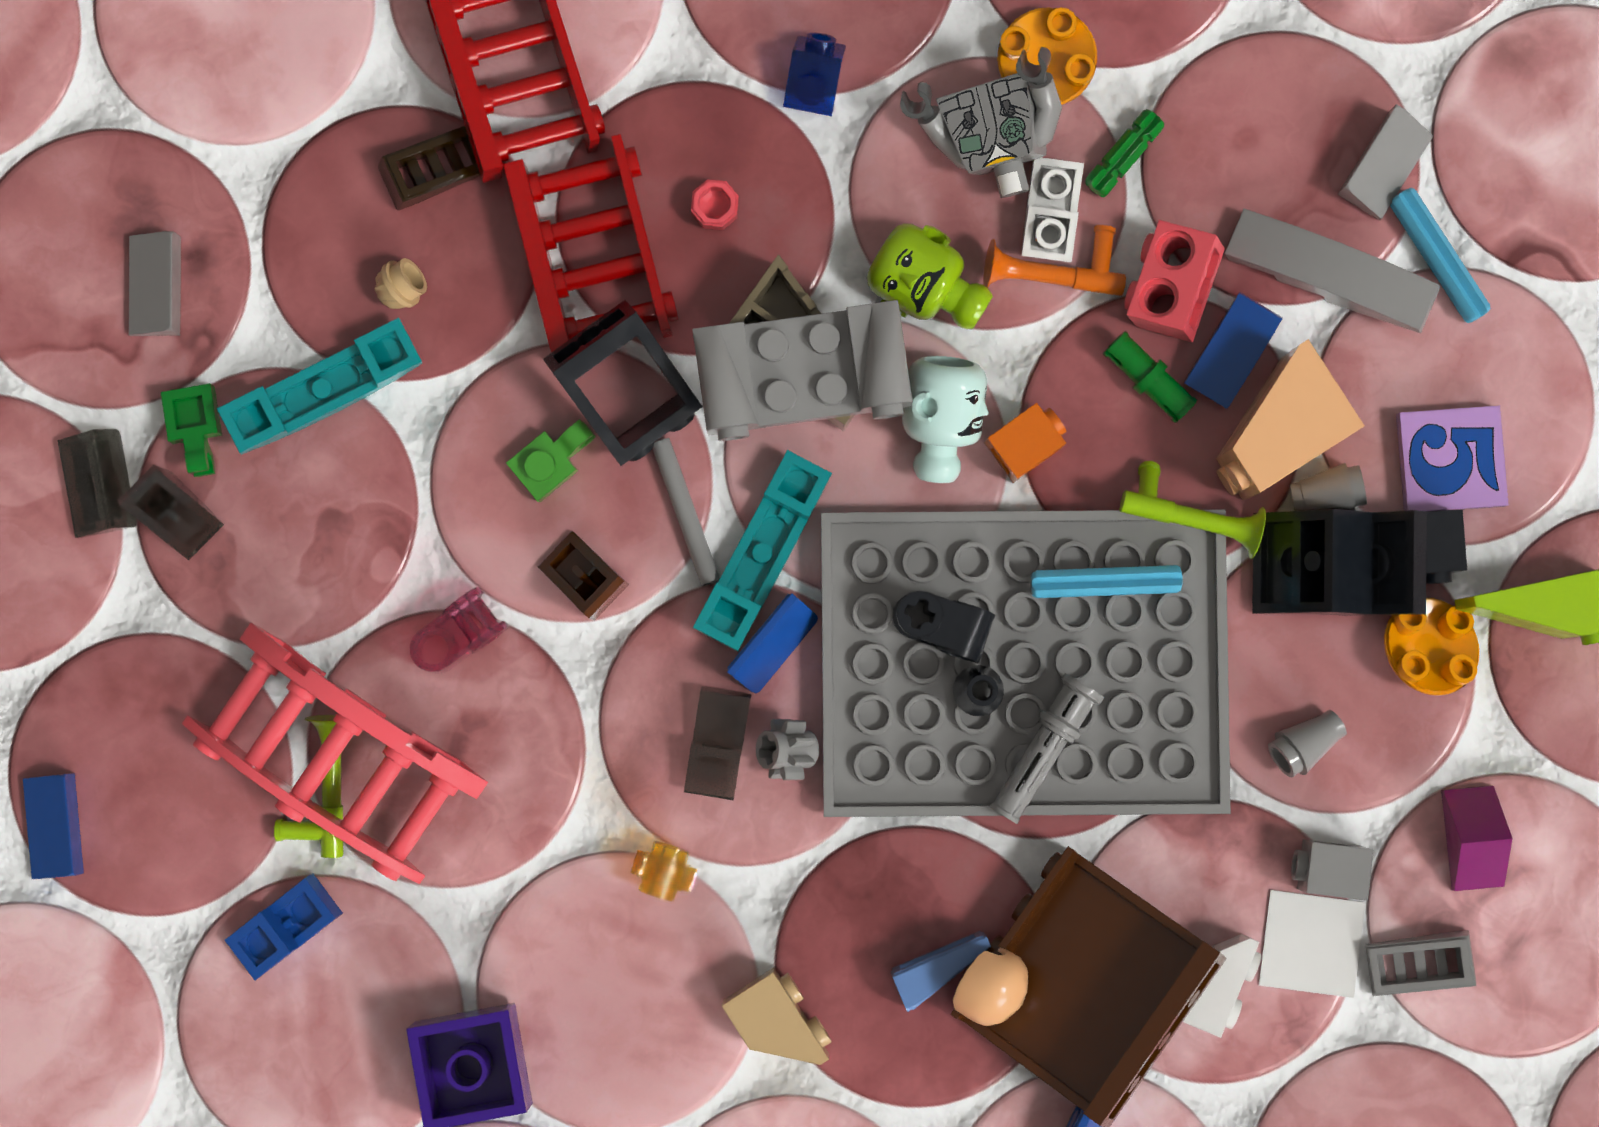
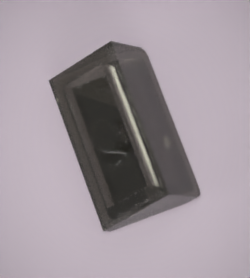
M93 429L57 440L75 538L135 527L137 521L119 430Z

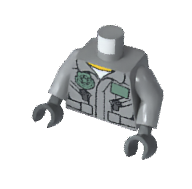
M1041 47L1038 53L1040 65L1030 63L1027 59L1026 51L1022 50L1016 64V74L936 98L938 106H931V87L927 83L920 82L918 83L917 91L924 100L919 103L913 102L908 98L907 93L902 91L900 107L906 116L918 119V123L932 143L958 168L966 169L969 174L976 175L994 172L1000 198H1006L1029 191L1023 163L1046 156V145L1053 140L1062 111V104L1051 73L1046 72L1051 61V52L1049 49Z

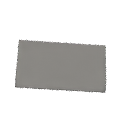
M1396 104L1385 117L1338 195L1376 219L1381 220L1391 205L1392 199L1401 189L1433 135L1410 113Z
M174 231L129 236V335L180 336L181 237Z

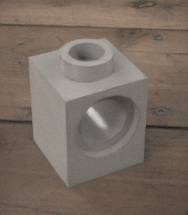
M1303 839L1302 850H1295L1291 866L1292 880H1298L1297 890L1305 893L1368 901L1374 850L1361 846Z

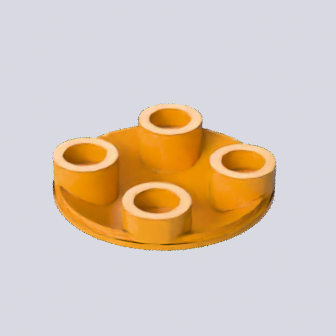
M1038 8L1022 14L1008 26L1001 36L997 55L1001 78L1017 73L1016 64L1022 50L1026 51V56L1030 63L1040 65L1038 53L1041 47H1045L1051 52V61L1046 72L1051 73L1061 104L1063 105L1074 100L1088 87L1096 70L1097 48L1092 33L1084 22L1067 8Z
M1426 598V614L1391 615L1385 628L1384 648L1388 662L1395 674L1409 687L1428 695H1447L1461 689L1472 681L1477 675L1479 662V643L1473 629L1474 619L1472 614L1457 610L1456 606H1452L1445 601Z

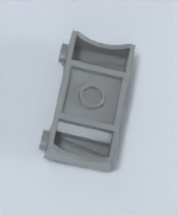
M898 300L847 307L844 311L745 325L744 322L692 329L706 430L708 436L718 434L719 441L747 438L751 429L872 413L873 419L893 418L904 415L903 408L912 406L913 400Z

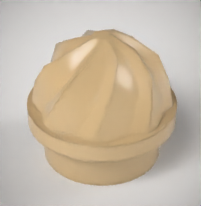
M403 258L398 262H387L382 266L381 271L375 278L376 286L374 288L378 296L377 298L390 309L413 307L419 302L420 296L427 290V283L423 273L414 262L407 258Z

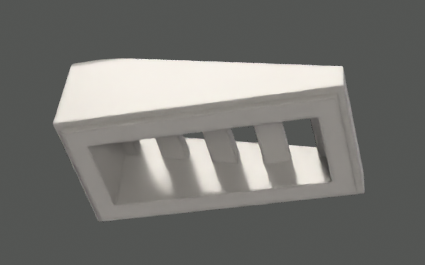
M1469 930L1365 945L1372 996L1476 986ZM1446 948H1455L1458 964L1457 972L1448 973ZM1426 950H1434L1438 972L1436 975L1428 976L1424 952ZM1406 952L1414 953L1416 978L1407 979L1404 953ZM1393 954L1396 973L1395 981H1386L1383 955Z

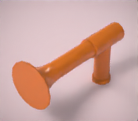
M1108 225L1094 226L1095 238L1091 269L1082 267L1070 268L1013 258L1003 253L996 246L995 239H992L985 259L983 285L988 288L990 284L997 280L1008 278L1070 286L1072 289L1122 296L1126 284V275L1109 272L1113 237L1116 234V228Z

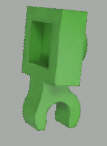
M579 419L556 441L544 431L507 461L506 464L536 501L541 502L578 472V469L569 459L593 441L596 436L584 421L582 422Z

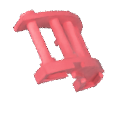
M250 623L240 637V640L255 652L250 659L253 665L211 727L187 715L182 724L197 737L193 746L214 760L219 761L222 757L246 777L279 799L275 807L287 817L299 823L306 817L335 837L374 859L371 864L372 867L387 878L397 881L402 875L420 884L425 875L406 859L448 795L454 796L458 790H461L477 799L488 782L460 759L413 731L411 734H408L385 719V713L351 690L346 689L343 691L324 677L326 673L288 643ZM280 671L291 679L286 686L289 693L249 752L246 753L228 737L271 674L276 676ZM317 698L337 712L333 718L336 725L294 787H291L266 769L264 765L307 702L312 704ZM364 730L386 744L382 751L386 756L343 820H341L310 799L353 735L359 737ZM412 762L432 773L428 779L432 784L391 845L387 847L360 830L403 767L408 769Z

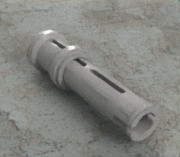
M1066 673L1061 679L1064 685L1048 710H1042L1038 716L1040 717L1038 723L1042 724L1016 764L1015 769L994 803L992 802L990 805L993 810L1016 824L1020 821L1019 818L1045 780L1046 775L1066 743L1069 741L1073 744L1074 740L1079 739L1081 733L1078 729L1093 705L1095 703L1101 704L1104 699L1102 695ZM1077 698L1069 713L1067 714V716H1065L1069 708L1073 704L1074 700ZM1053 733H1056L1049 745L1046 746ZM1040 754H1042L1041 758L1039 759L1038 763L1036 764L1028 779L1024 783L1023 787L1018 792V789L1022 785L1023 781L1027 777L1028 773L1032 769L1038 757L1040 756Z

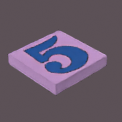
M1500 405L1400 412L1396 414L1404 511L1431 512L1505 507L1509 505Z

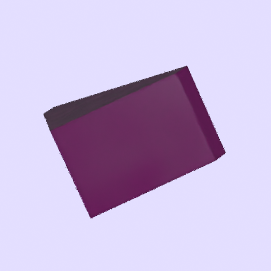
M1494 786L1441 790L1451 890L1463 891L1504 887L1513 838Z

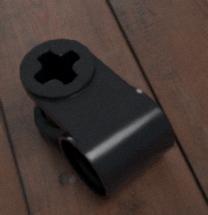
M915 591L905 595L896 603L892 615L895 628L905 637L936 647L937 650L974 663L980 662L995 618V614L985 609L956 600L951 601L925 591ZM918 602L924 604L923 613L930 616L929 622H923L915 629L910 626L912 618L905 614V608H912Z

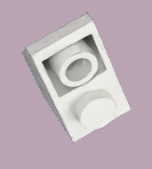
M1240 934L1212 946L1227 959L1183 1021L1184 1023L1220 1038L1225 1027L1228 1029L1234 1027L1242 1008V1001L1237 999L1244 980L1249 982L1253 980L1260 965L1261 953L1256 952L1260 942Z

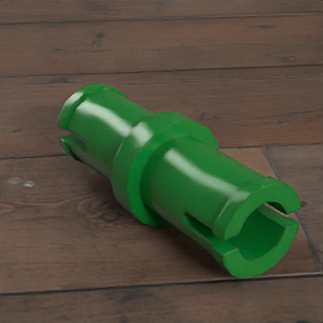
M1126 331L1120 334L1103 352L1105 357H1108L1135 383L1132 388L1139 395L1143 392L1147 394L1172 418L1171 420L1174 423L1180 420L1197 402L1194 396L1192 397L1165 371L1168 366L1161 359L1156 362Z

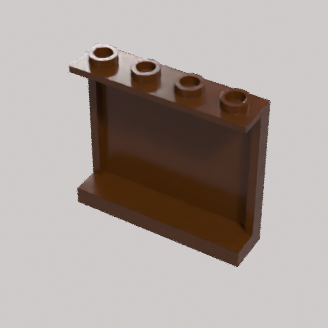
M1068 846L1063 854L1056 852L1049 859L1041 873V877L1045 880L1033 896L1027 894L1018 903L1012 914V919L1015 922L1005 937L997 936L991 942V947L986 950L1002 955L997 951L1001 947L1023 960L1028 970V989L1023 1005L1006 1021L991 1026L980 1025L957 1012L955 1008L950 1015L965 1022L1083 1110V1114L1099 1126L1110 1127L1227 958Z

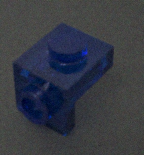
M813 32L808 33L807 37L798 36L792 51L783 107L832 116L846 45L836 43V38L824 33Z

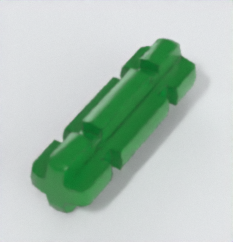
M1148 109L1143 110L1131 125L1133 129L1128 128L1102 158V165L1097 164L1087 176L1085 184L1100 197L1107 196L1118 182L1116 178H1122L1147 149L1149 146L1147 142H1153L1165 125L1162 119Z

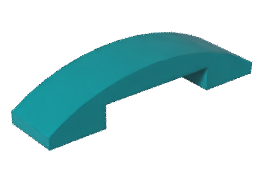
M400 318L355 339L354 345L266 389L261 386L217 408L239 453L242 455L315 424L384 388L421 365L422 360Z
M787 450L722 576L714 586L699 614L693 629L738 652L832 475L831 472Z

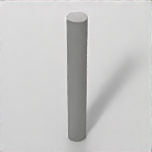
M670 438L654 442L652 450L700 584L704 586L718 581L720 577Z

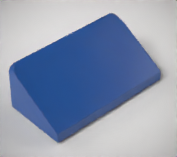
M793 593L791 595L787 594L727 667V672L751 692L757 694L818 621L817 615Z
M75 773L24 778L23 789L32 879L84 874Z

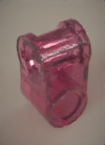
M479 586L458 598L440 616L413 636L410 643V656L420 669L433 674L445 673L469 655L486 647L509 628L506 621H498L481 598L484 592ZM470 611L474 613V615L483 625L482 629L478 627V625L469 615ZM440 636L444 638L448 645L446 658L438 664H428L422 655L424 643L432 637Z

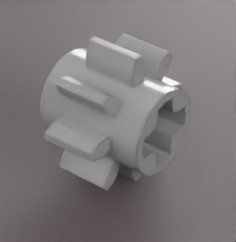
M772 719L770 722L771 731L762 732L757 739L756 757L759 764L763 768L769 769L768 777L770 779L803 780V768L814 766L819 756V743L815 734L806 730L805 720Z

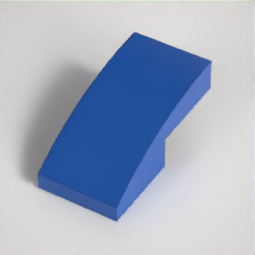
M1239 292L1213 332L1209 343L1186 377L1184 384L1228 409L1283 317Z
M312 873L269 907L255 915L225 939V942L252 978L257 980L341 916L343 912Z

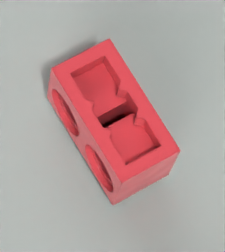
M1162 220L1158 221L1155 233H1149L1142 246L1141 262L1144 265L1138 281L1133 280L1125 297L1124 306L1128 310L1126 315L1136 327L1193 343L1225 250L1217 235ZM1176 249H1191L1190 256L1186 262L1178 266L1168 265L1169 257ZM1166 294L1174 295V303L1168 311L1159 314L1152 312V306L1158 297Z

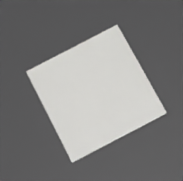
M1270 890L1259 986L1354 998L1366 902Z

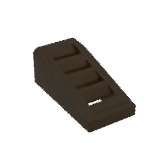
M465 126L382 156L378 165L379 172L398 211L480 176ZM462 141L473 165L464 167L454 144ZM444 151L453 170L452 173H445L436 152ZM422 158L425 159L433 176V180L428 182L418 164V160ZM404 166L414 185L410 189L407 188L399 170Z

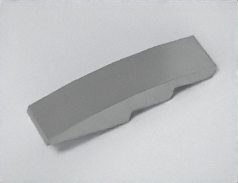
M1245 208L1224 253L1230 261L1272 274L1279 282L1324 296L1328 303L1418 333L1422 332L1440 289L1439 284L1392 263L1327 237Z

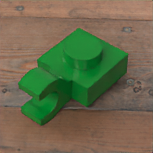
M209 383L161 392L167 439L172 444L184 443L187 472L189 474L194 473V477L215 474L214 459L208 443V438L222 436L215 387Z

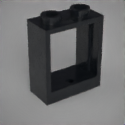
M626 300L622 301L543 359L620 466L627 461H637L647 455L652 450L656 440L669 431L675 432L687 426L693 420L694 413L703 407L637 312ZM637 336L677 395L616 438L575 380Z

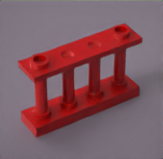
M425 0L482 183L502 178V162L508 161L511 154L582 135L587 153L589 154L598 150L599 135L605 133V126L598 105H589L556 0H539L545 21L474 41L471 36L462 38L457 20L464 19V13L511 0ZM552 40L560 65L559 69L490 88L487 87L486 83L477 85L472 67L479 66L478 60ZM567 87L575 112L574 116L502 135L501 131L492 133L487 115L494 113V107Z
M621 134L611 136L616 156L540 176L538 171L529 173L523 159L503 164L551 353L606 314L602 313L576 320L575 316L565 317L561 299L570 297L569 291L646 272L653 301L631 307L637 312L644 324L658 320L663 338L673 336L670 322L679 320L672 291L664 293L661 291L633 181L634 177L642 176L635 146L625 148ZM621 176L628 202L627 205L552 224L550 219L541 221L536 202L544 201V195ZM630 224L634 225L640 253L563 272L562 267L553 269L549 250L557 249L556 243Z

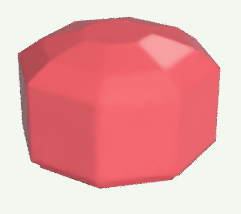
M707 179L692 191L691 214L703 229L724 230L737 219L739 196L727 181Z

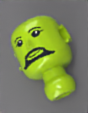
M907 223L896 226L877 253L866 277L871 291L882 298L880 302L898 300L902 317L905 318L909 314L919 320H928L933 318L940 309H943L951 314L958 326L964 329H974L993 298L991 291L986 286L979 283L970 284L960 278L964 269V260L961 254L949 245L951 239L945 233L929 225H925L923 229L914 224Z

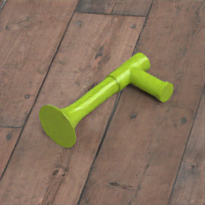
M1144 461L1139 465V492L1128 490L1123 492L1119 508L1120 512L1168 524L1170 522L1233 538L1244 545L1248 550V557L1250 559L1254 558L1260 546L1265 527L1266 510L1264 507L1259 509L1257 514L1249 517H1231L1175 504L1174 501L1157 497L1158 478L1161 473L1160 465L1154 461Z
M335 715L305 717V720L311 722L317 729L321 745L336 725V722L333 721ZM340 754L322 781L321 807L343 820ZM276 819L274 826L276 841L320 840L321 857L338 858L343 856V841L312 821H301L299 823L297 821Z

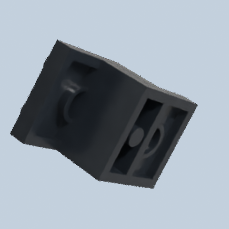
M1342 509L1266 512L1262 540L1253 558L1252 614H1321L1339 616L1426 614L1427 511L1362 512Z

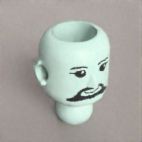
M947 356L921 357L912 363L908 369L913 403L911 407L903 408L902 424L906 433L912 439L922 442L921 451L915 456L913 462L916 476L927 482L951 483L956 480L961 472V461L957 456V448L973 445L982 435L983 418L989 414L985 404L987 377L984 370L977 363L969 360Z

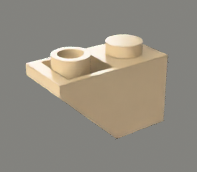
M773 967L723 1000L722 1008L749 1050L818 1065L829 1060V1052L825 1046L832 1041L819 1019L814 1016L807 1020L797 1003L803 1000L804 997L789 973L780 977Z

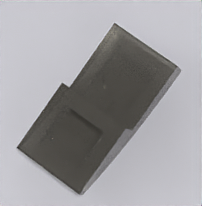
M707 686L701 687L684 786L685 793L734 800L752 694Z

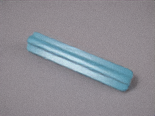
M1409 188L1396 195L1392 199L1390 207L1463 320L1471 323L1488 313L1491 309L1489 302L1414 188Z
M1177 565L1036 570L1031 574V592L1035 598L1177 593L1182 590L1183 585L1182 571L1180 566Z

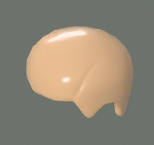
M1001 947L997 951L1002 955L984 951L977 956L959 982L953 998L954 1008L957 1012L984 1026H991L1006 1021L1023 1005L1027 994L1028 970L1025 963L1019 956Z

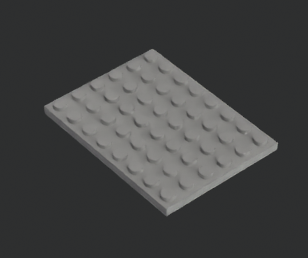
M1225 509V510H1204V511H1208V512H1212V513L1221 514V515H1225V516H1226V509ZM1119 510L821 513L824 817L1003 816L993 810L990 805L992 802L994 803L1015 769L1016 764L1042 724L1038 723L1040 719L1038 716L1042 710H1048L1064 685L1061 679L1065 673L1102 695L1104 699L1101 704L1095 703L1078 729L1081 733L1079 739L1074 740L1073 744L1069 741L1066 743L1046 775L1045 780L1021 816L1231 814L1226 536L1171 522L1168 524L1130 515ZM1177 565L1181 568L1183 579L1182 590L1177 593L1035 598L1031 592V574L1036 570ZM925 591L951 601L964 602L995 614L980 662L974 663L937 650L936 647L900 634L895 628L892 619L893 608L896 603L911 592ZM918 602L912 608H905V614L912 618L910 626L915 629L919 624L929 622L930 616L923 613L924 604ZM974 665H982L993 669L1000 676L1004 686V696L1001 704L995 711L984 716H973L961 710L953 695V686L957 676L964 669ZM979 680L973 685L972 693L977 700L981 701L989 696L990 689L985 681ZM1077 698L1074 700L1073 704L1071 705V707L1069 708V710H1068V712L1066 713L1065 716H1067V714L1069 713L1070 709H1071L1072 706L1074 705V703H1075V701L1077 700ZM1053 733L1046 746L1049 745L1056 733ZM1040 754V756L1038 757L1037 761L1035 762V764L1033 765L1032 769H1031L1030 772L1028 773L1027 777H1026L1025 780L1023 781L1022 785H1021L1020 788L1018 789V792H1019V791L1021 790V788L1023 787L1024 783L1026 782V780L1028 779L1029 775H1030L1031 772L1033 771L1034 767H1035L1036 764L1038 763V761H1039V759L1041 758L1042 754Z

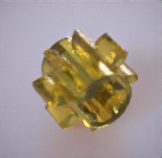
M659 841L653 842L650 852L637 850L630 873L642 878L638 890L668 901H675L678 890L691 892L698 869L687 864L690 852Z

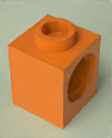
M1035 403L989 436L984 444L1014 483L1062 449L1067 443L1061 435L1067 431L1051 408L1043 411L1038 403Z

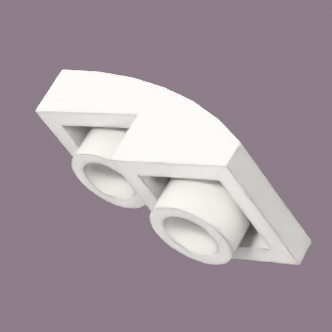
M1042 157L1033 160L1021 256L1072 262L1084 163Z

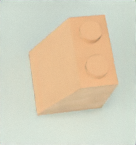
M1309 339L1279 360L1216 458L1221 466L1217 470L1218 477L1232 496L1238 493L1242 500H1246L1261 493L1365 426Z

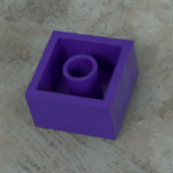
M515 1003L419 1020L406 1029L423 1127H453L527 1113L533 1104Z

